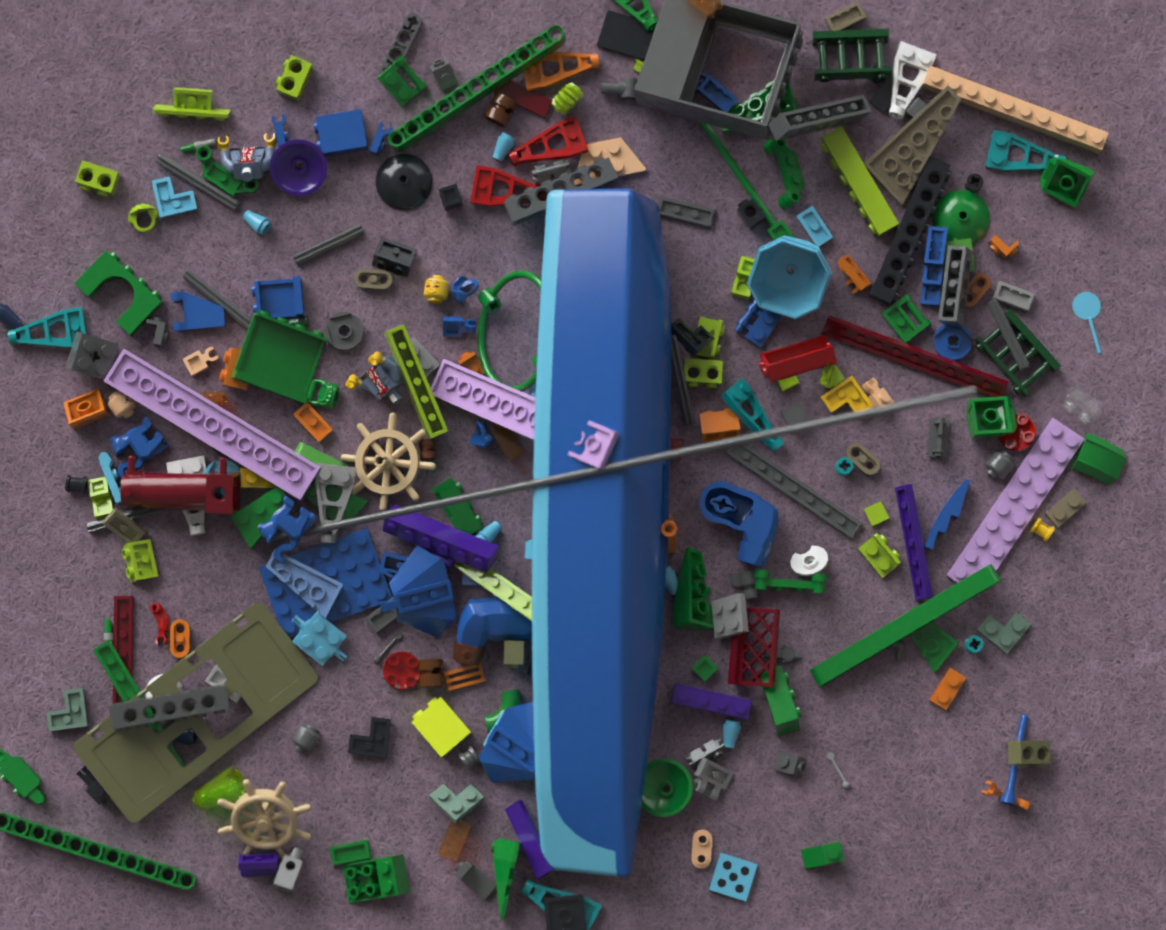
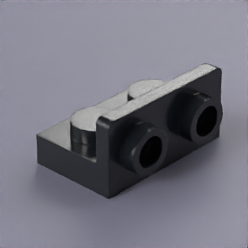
M381 237L373 256L372 265L379 269L393 272L396 275L408 277L417 249Z

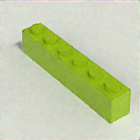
M840 126L822 136L821 149L831 157L829 160L834 170L838 169L841 174L839 176L843 186H848L850 190L848 194L853 202L858 203L860 207L858 211L861 217L868 220V228L872 235L876 234L877 237H880L898 227L899 222L843 127Z
M403 324L383 332L394 360L399 365L400 372L404 378V384L421 425L426 430L427 439L448 432L405 325Z

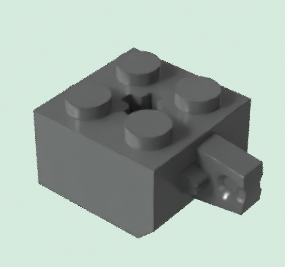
M76 331L66 368L105 379L117 360V354L115 353L118 343ZM94 354V358H90L89 355Z

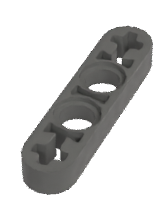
M410 13L405 17L380 68V74L390 66V63H387L388 61L391 63L395 62L391 58L394 51L401 52L402 56L406 58L422 25L418 14ZM414 18H416V22L418 24H414L411 28V31H413L414 33L412 34L410 31L404 30L405 27L407 29H409L410 22L408 20H413ZM403 34L409 35V43L402 44L399 40Z

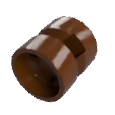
M497 92L491 101L493 106L488 107L484 117L488 121L506 128L510 120L509 114L514 112L518 103L512 98Z
M443 659L418 660L419 671L422 672V675L419 676V687L444 686V675L441 674V671L444 670Z

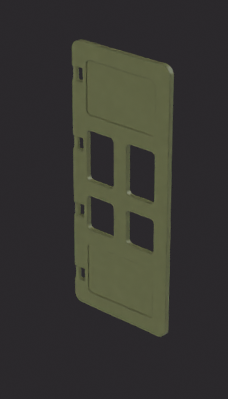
M257 602L251 605L129 700L140 699L147 692H150L153 697L180 692L177 688V683L206 660L212 659L227 678L226 682L223 683L226 685L227 696L229 697L233 693L238 692L253 712L250 717L223 738L217 739L203 721V717L195 718L194 715L187 716V720L174 721L160 733H155L149 724L148 727L137 728L136 725L129 726V730L117 732V729L112 728L109 715L74 743L73 749L130 822L135 823L141 820L316 683L318 679L316 671L264 604ZM245 617L248 623L239 629L236 623ZM197 654L201 660L191 666L188 661ZM207 696L203 699L205 707L213 704L212 697ZM185 701L183 704L185 710H191L194 707L188 701ZM129 710L125 714V719L129 721L136 717V712L133 710ZM191 728L206 746V751L187 766L182 767L168 750L167 745L184 731ZM101 729L104 735L95 741L92 735Z

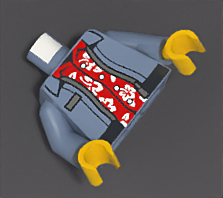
M267 133L264 135L267 147L230 148V150L227 149L229 147L228 136H226L225 143L220 142L218 137V147L222 149L220 154L223 168L229 173L234 174L236 180L248 182L252 179L262 178L264 172L270 168V162L275 151L273 146L277 143L275 134L273 133L271 140H268Z
M375 352L368 359L369 364L372 366L360 377L361 381L354 374L350 375L346 381L345 386L348 389H354L356 386H359V389L370 392L379 400L389 396L393 404L403 398L398 388L404 383V378L400 372L399 365L391 354L382 358L380 352Z

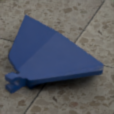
M416 545L389 583L394 600L380 602V609L383 612L396 609L398 622L439 638L456 618L450 580H448L444 560Z
M533 702L506 708L498 724L495 725L488 737L487 744L479 759L491 782L535 779Z

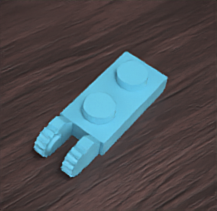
M107 452L100 453L98 460H100V465L114 500L117 504L121 505V487H119L117 482L120 477L116 469L112 470L114 462Z

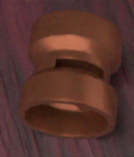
M420 439L418 441L421 460H427V458L437 459V452L435 451L437 439Z

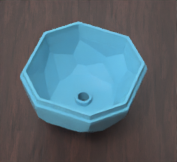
M782 236L758 249L747 285L760 308L797 319L820 308L832 271L819 246L806 240ZM792 267L795 271L789 272L788 268Z

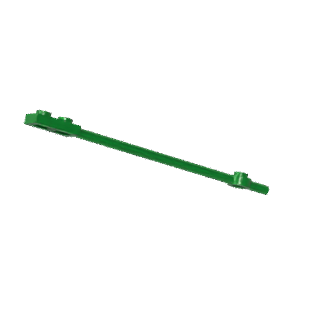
M698 121L751 199H754L765 214V219L771 226L767 229L771 239L776 240L782 236L794 237L783 219L778 223L776 222L710 124Z

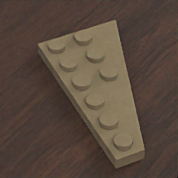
M949 85L864 163L901 205L906 200L961 100Z

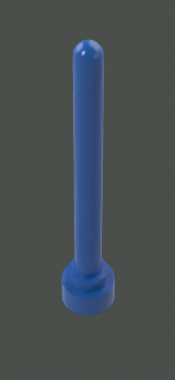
M1027 714L1021 715L1016 741L1024 740L1028 723ZM1011 764L1007 790L1001 795L1000 803L1009 806H1015L1017 800L1014 790L1019 768H1016V764Z

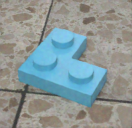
M171 177L152 181L161 219L198 210L193 190L175 194Z

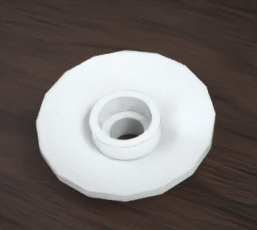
M812 545L807 553L801 555L794 553L790 561L791 568L795 573L802 576L819 573L827 566L828 554L824 548Z

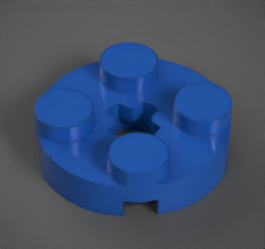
M942 325L935 333L933 340L934 348L939 356L953 361L960 360L971 349L972 335L964 325ZM951 337L953 339L956 337L958 339L956 341L957 346H950L948 338Z

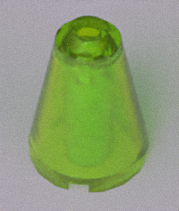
M234 765L229 766L196 790L192 797L194 805L201 810L220 807L217 803L219 799L235 804L245 794L243 786L244 777L240 770H234Z

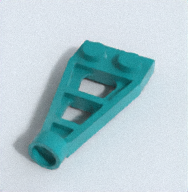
M993 130L985 167L1000 171L1044 170L1049 159L1055 157L1066 159V156L1054 154L1012 133ZM1011 145L1024 150L1025 155L1022 161L1010 162L1007 159L1008 150ZM1033 151L1042 154L1043 162L1041 164L1029 163V152Z
M83 308L64 309L20 328L8 330L10 345L28 344L72 348L76 331L87 334ZM63 321L65 323L66 336L64 338L52 337L49 327L56 322ZM44 327V339L31 338L30 331L32 329Z
M744 378L738 380L721 395L732 412L753 433L763 432L754 422L757 418H759L765 431L773 429L755 393ZM745 400L750 403L754 411L753 416L748 415L742 409L741 404ZM779 436L761 440L766 446H769L772 452L785 443Z
M530 880L526 881L521 891V894L532 899L544 911L545 906L542 898L545 893H550L557 897L577 895L537 885ZM532 887H534L535 892L530 894ZM583 896L586 930H590L602 905Z

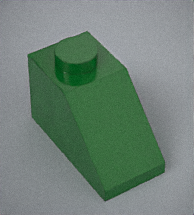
M840 841L801 849L805 869L844 861Z

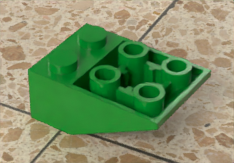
M404 854L343 865L349 903L410 893Z

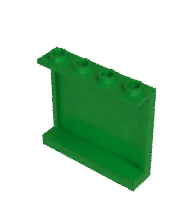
M260 310V313H253L231 378L294 402L306 404L308 399L306 395L324 343L328 342V339L324 338V334L313 330V333L306 331L307 327L299 324L295 326L288 324L289 321L284 318L278 317V319L270 317L271 314Z

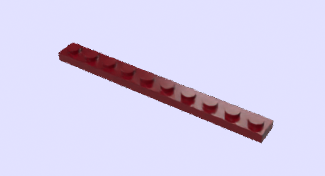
M828 315L822 334L966 388L976 387L977 392L991 397H1002L1009 382Z

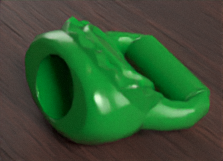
M314 379L311 381L306 395L308 396L307 402L312 406L333 409L338 401L340 387L323 379ZM319 383L321 384V390L317 397L318 400L313 401L317 384Z

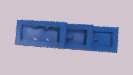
M704 71L702 72L696 92L719 110L728 112L738 99L710 74L707 75Z
M929 226L920 305L940 307L948 228Z
M965 480L941 509L930 529L924 549L932 550L937 533L943 535L946 533L950 517L956 519L959 517L970 480Z

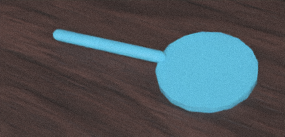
M1082 292L1073 300V311L1079 318L1089 320L1097 352L1101 354L1092 318L1099 314L1101 304L1095 294Z

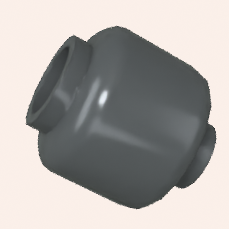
M1005 451L994 452L985 463L988 469L986 473L993 479H996V477L1005 479L1014 468L1013 458Z
M308 723L306 726L300 725L292 736V741L295 743L294 748L302 753L305 750L312 752L321 739L320 731Z

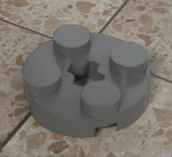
M339 312L328 321L325 327V335L328 342L335 349L348 351L361 343L364 329L360 319L348 312ZM343 326H345L346 329H350V332L347 333V336L339 334V331L342 330Z

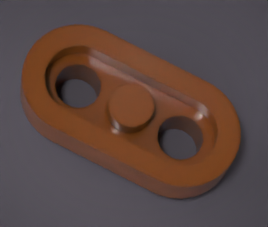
M977 274L969 282L967 295L972 297V301H966L965 308L974 307L990 288L991 281L987 275ZM982 281L984 283V286L979 287L977 285V282Z

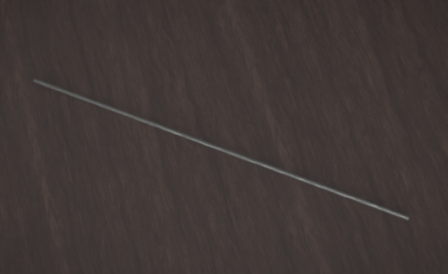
M976 387L606 464L603 470L592 467L308 528L302 537L977 395ZM285 533L276 534L270 543L290 538Z

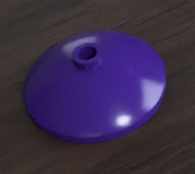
M294 139L283 143L276 149L270 162V172L274 183L283 192L293 196H305L315 192L323 184L327 175V161L324 153L317 145L307 140ZM301 162L303 167L297 168L296 163Z

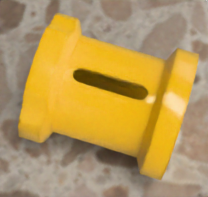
M1038 518L1030 532H1035L1044 538L1043 541L1046 542L1055 530V527L1048 526L1041 521V518Z

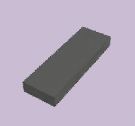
M660 196L658 203L660 216L707 228L712 226L716 209Z

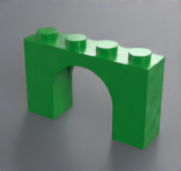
M105 250L74 284L91 299L104 284L111 280L122 279L129 282L134 290V300L116 323L133 337L146 323L147 319H150L163 305L160 301L162 296L155 290L151 292L147 289L148 284L141 277L139 279L135 278L132 275L134 271L127 264L122 266L119 263L121 259L113 251L109 254Z

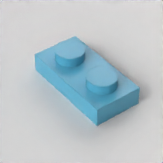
M813 206L796 216L813 244L820 247L833 239L832 234Z

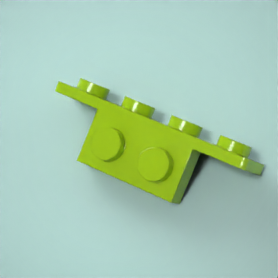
M175 87L173 106L155 105L153 113H158V116L174 114L180 118L195 116L197 119L214 117L215 120H226V118H229L231 110L212 109V90Z

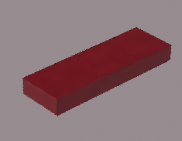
M509 81L494 91V95L497 92L515 100L518 103L517 106L543 118L546 117L552 105L551 99L534 91H527L526 87L513 81Z

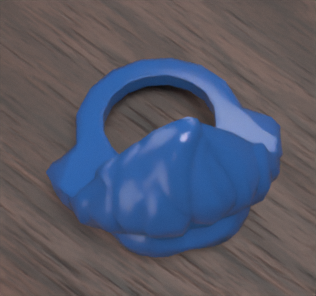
M465 276L458 277L451 286V292L455 301L461 304L466 303V298L477 291L479 283L475 279L468 280ZM470 285H475L474 289L469 293H464L462 290Z
M477 419L476 433L471 436L470 444L486 448L494 442L495 437L490 436L486 423L482 422L481 419Z

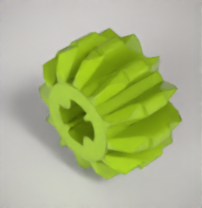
M569 83L554 97L552 106L558 113L566 115L583 98V92L577 85Z

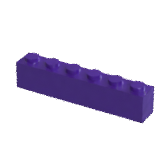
M394 504L390 510L403 507ZM419 513L384 519L383 532L485 573L489 571L497 559L499 545Z

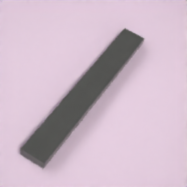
M747 444L731 446L726 450L725 454L851 540L863 524Z

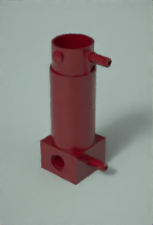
M128 456L127 474L122 476L121 503L124 507H143L144 509L206 510V513L233 514L240 510V472H227V458H220L219 472L208 474L146 473V471H136V457ZM221 488L225 491V496L221 494Z

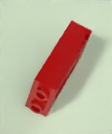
M826 335L760 354L761 361H758L761 373L763 372L764 378H768L771 384L774 383L773 380L776 382L820 369L823 365L825 367L828 366L827 364L832 363V365L837 364L834 348L830 342H827Z

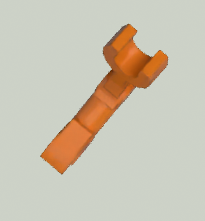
M986 781L985 783L989 785L988 791L982 790V794L989 797L997 795L1001 799L1004 791L997 790L996 783ZM1017 797L1016 805L1028 810L1030 802Z

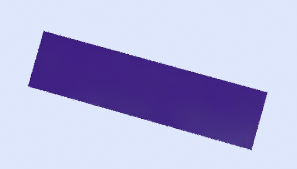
M519 800L506 808L505 811L536 878L540 879L552 872L554 868L544 857L540 847V837L523 801Z

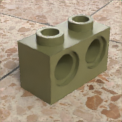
M504 641V665H508V669H520V666H524V641Z
M1008 741V764H1016V768H1028V764H1031V768H1043V764H1051L1050 741Z

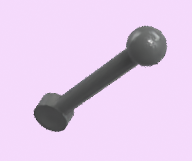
M396 632L394 639L378 656L373 658L375 664H379L384 654L397 640L402 638L401 632Z

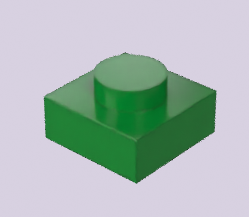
M704 654L691 669L705 682L718 667Z

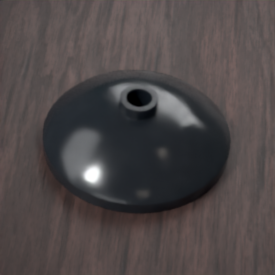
M397 154L384 161L378 169L376 189L380 198L388 206L398 210H410L418 207L428 198L432 189V175L427 164L420 158L411 154ZM404 176L407 180L406 182H401L400 178Z

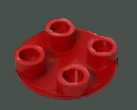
M1015 414L1017 422L1015 432L998 437L1001 444L1008 450L1022 451L1034 442L1036 426L1027 415Z
M400 651L393 653L386 659L383 666L385 681L397 690L412 688L419 681V676L421 675L418 659L409 652Z

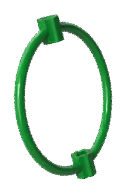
M529 271L511 272L501 278L492 289L486 288L478 295L479 302L483 305L477 335L479 359L486 377L500 383L502 382L492 372L486 355L485 329L488 314L500 309L502 303L497 294L507 283L514 279H528L535 283L541 291V279ZM534 355L532 362L537 369V355ZM537 370L524 383L509 387L521 392L529 389L536 383Z

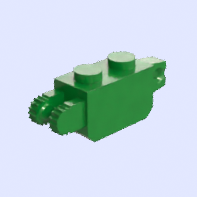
M0 749V777L7 784L10 782L15 787L13 791L18 797H29L36 804L45 803L47 796L39 788L42 785V779L22 757L11 756L3 749Z

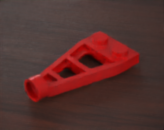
M575 116L554 124L508 153L514 167L522 163L573 158L589 151ZM557 134H561L566 144L565 148L560 150L550 149L548 146L549 139ZM538 143H543L546 152L532 155L530 148Z
M477 165L470 203L488 207L504 206L506 198L513 195L515 185L525 188L534 187V189L538 186L496 168ZM495 180H501L509 185V192L506 196L495 197L492 195ZM541 194L538 200L546 201L547 196L545 194Z

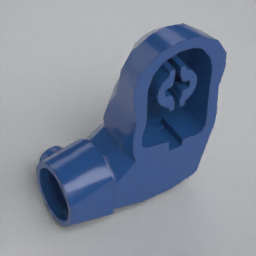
M724 481L712 482L704 489L700 496L699 506L703 516L711 522L728 525L733 530L742 533L743 541H740L737 560L763 569L776 538L779 524L778 509L751 491L733 486Z

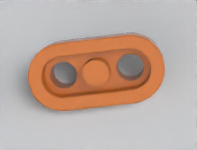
M182 619L175 620L170 627V651L177 658H184L190 652V625ZM179 626L184 627V631L182 633H179L177 631V628ZM179 645L184 646V650L182 652H178L177 647Z

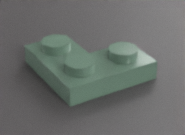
M1017 612L1014 613L1005 626L988 615L977 628V631L1008 654L1031 623Z
M84 688L64 690L66 710L47 712L49 732L88 727Z
M442 784L429 795V799L456 824L483 802L484 796L471 784L457 796Z

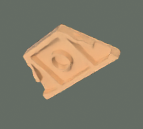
M621 137L586 144L589 152L581 154L578 167L582 165L589 166L594 164L593 162L598 158L604 157L606 159L609 157L618 177L646 172L644 165ZM592 172L590 174V177L593 179H598L600 177V174L597 172ZM579 179L574 180V186L583 184Z

